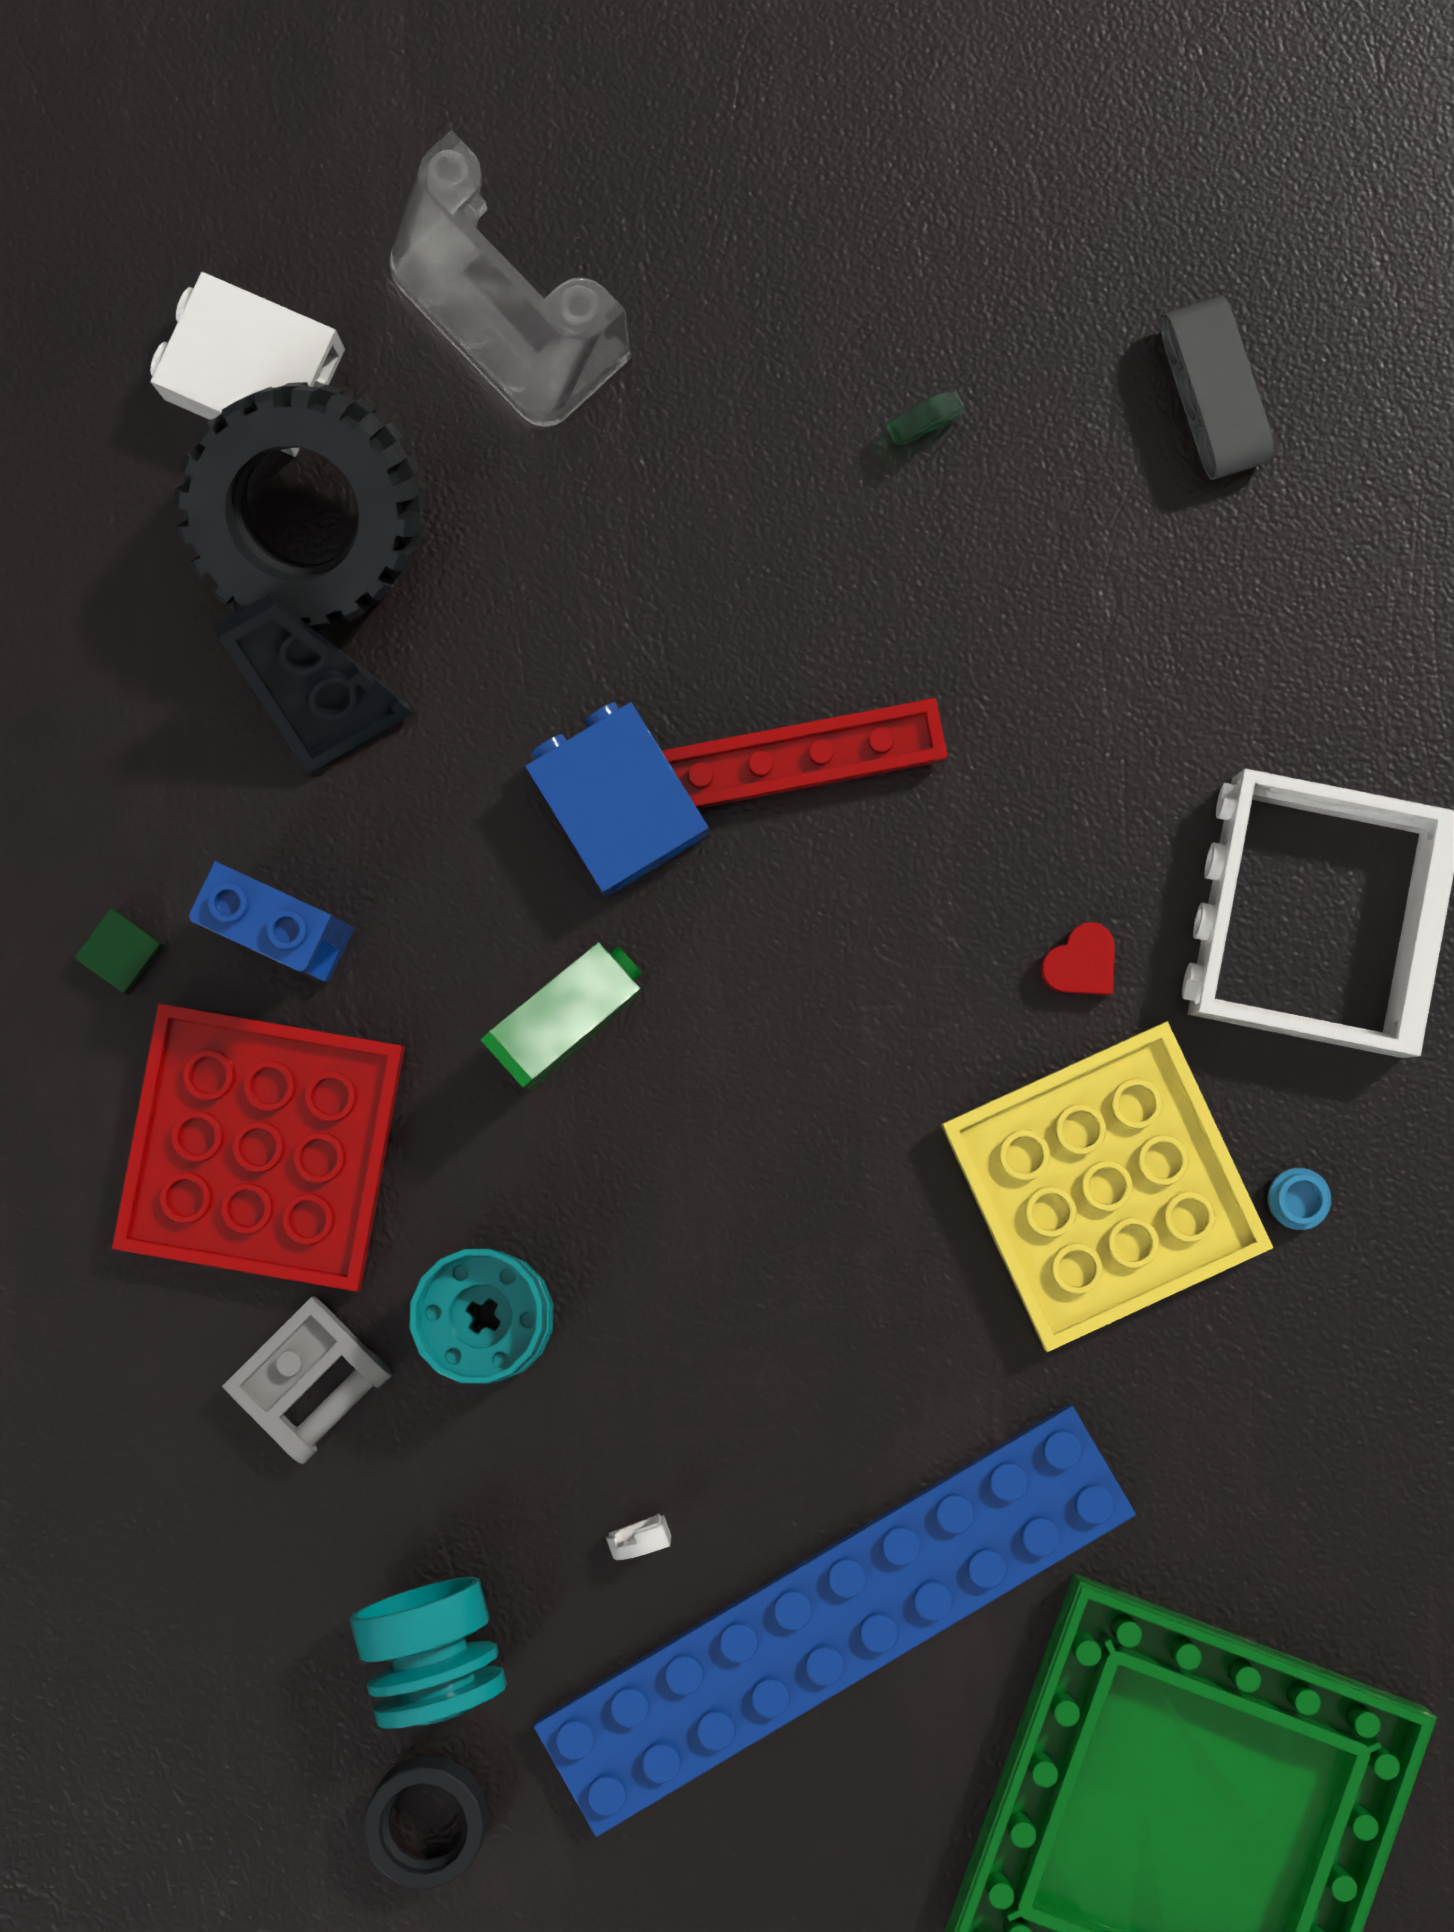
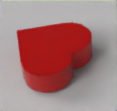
M1094 922L1083 923L1073 929L1067 936L1065 945H1060L1050 950L1042 959L1040 970L1045 984L1052 990L1061 993L1112 995L1115 944L1110 931L1103 925Z

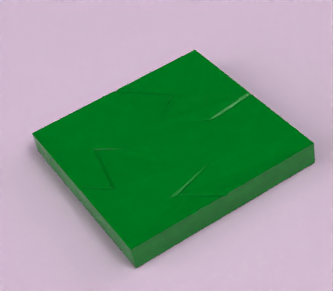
M1073 1573L945 1931L1363 1932L1437 1716L1423 1705Z

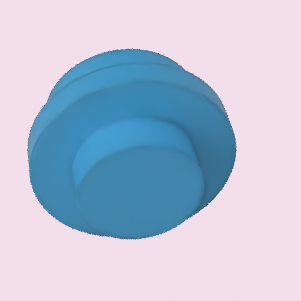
M1291 1168L1281 1172L1274 1178L1268 1190L1267 1202L1271 1214L1280 1224L1295 1230H1306L1317 1226L1325 1219L1331 1206V1193L1326 1181L1316 1172L1306 1168Z

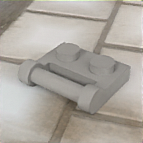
M313 1296L222 1387L288 1455L298 1463L305 1464L317 1452L315 1444L373 1386L379 1389L393 1374L375 1353L369 1350L316 1296ZM343 1356L355 1370L298 1427L293 1425L284 1414Z

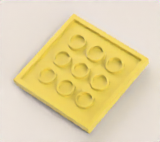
M1168 1021L941 1124L1041 1344L1047 1352L1273 1249L1271 1241Z

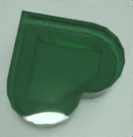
M951 390L929 397L888 422L886 427L894 444L902 446L956 420L964 414L965 406L957 390Z

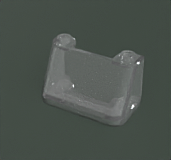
M450 130L426 153L420 162L389 259L391 274L404 295L525 420L533 425L542 427L556 425L565 420L631 359L625 309L603 286L594 280L582 277L567 280L554 289L545 299L477 229L479 217L487 211L485 200L478 194L483 180L480 163L474 153Z

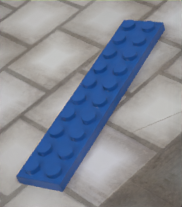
M1068 1403L536 1719L533 1727L597 1837L1136 1516V1513L1075 1409Z

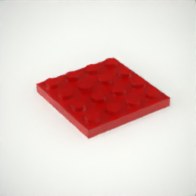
M158 1004L112 1249L350 1291H360L405 1046Z

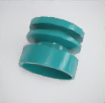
M464 1249L441 1258L421 1277L410 1302V1331L419 1354L437 1373L460 1383H493L525 1372L543 1354L553 1331L554 1304L545 1281L527 1262L492 1249ZM495 1301L498 1306L494 1315L501 1321L499 1327H485L479 1331L476 1327L479 1324L480 1318L473 1312L476 1305L489 1306Z
M455 1578L410 1589L370 1604L353 1613L349 1618L360 1660L365 1662L391 1661L392 1666L372 1677L366 1684L370 1695L374 1697L388 1696L378 1702L373 1709L377 1726L383 1729L438 1723L468 1712L475 1706L494 1698L505 1690L507 1681L503 1668L486 1666L497 1658L499 1654L497 1644L491 1641L466 1642L465 1637L485 1626L490 1619L479 1578Z

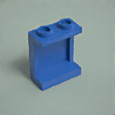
M615 702L598 709L585 719L584 723L587 729L569 740H566L563 734L547 740L532 752L535 760L525 766L605 898L709 836L708 825L632 702L620 709Z
M214 861L189 913V919L192 922L329 983L355 929L331 914Z

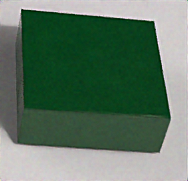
M110 908L74 958L120 992L129 995L165 945L123 914Z

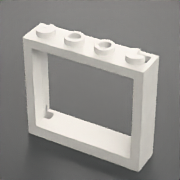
M1250 769L1242 770L1232 777L1231 784L1224 783L1222 785L1217 801L1216 818L1223 819L1224 823L1220 843L1213 842L1211 844L1205 864V878L1213 881L1209 902L1200 903L1194 922L1193 937L1200 939L1201 944L1197 964H1188L1183 980L1182 998L1190 1000L1187 1015L1400 1058L1421 1056L1454 875V810ZM1252 800L1419 833L1383 1033L1215 999Z

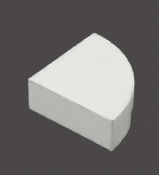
M660 1514L612 1531L606 1537L615 1560H624L649 1554L669 1547L671 1543V1533L664 1515L661 1516Z

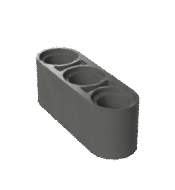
M1221 295L1162 313L1160 317V330L1163 345L1201 463L1208 477L1214 480L1272 462L1274 459L1272 433L1232 310L1226 298Z

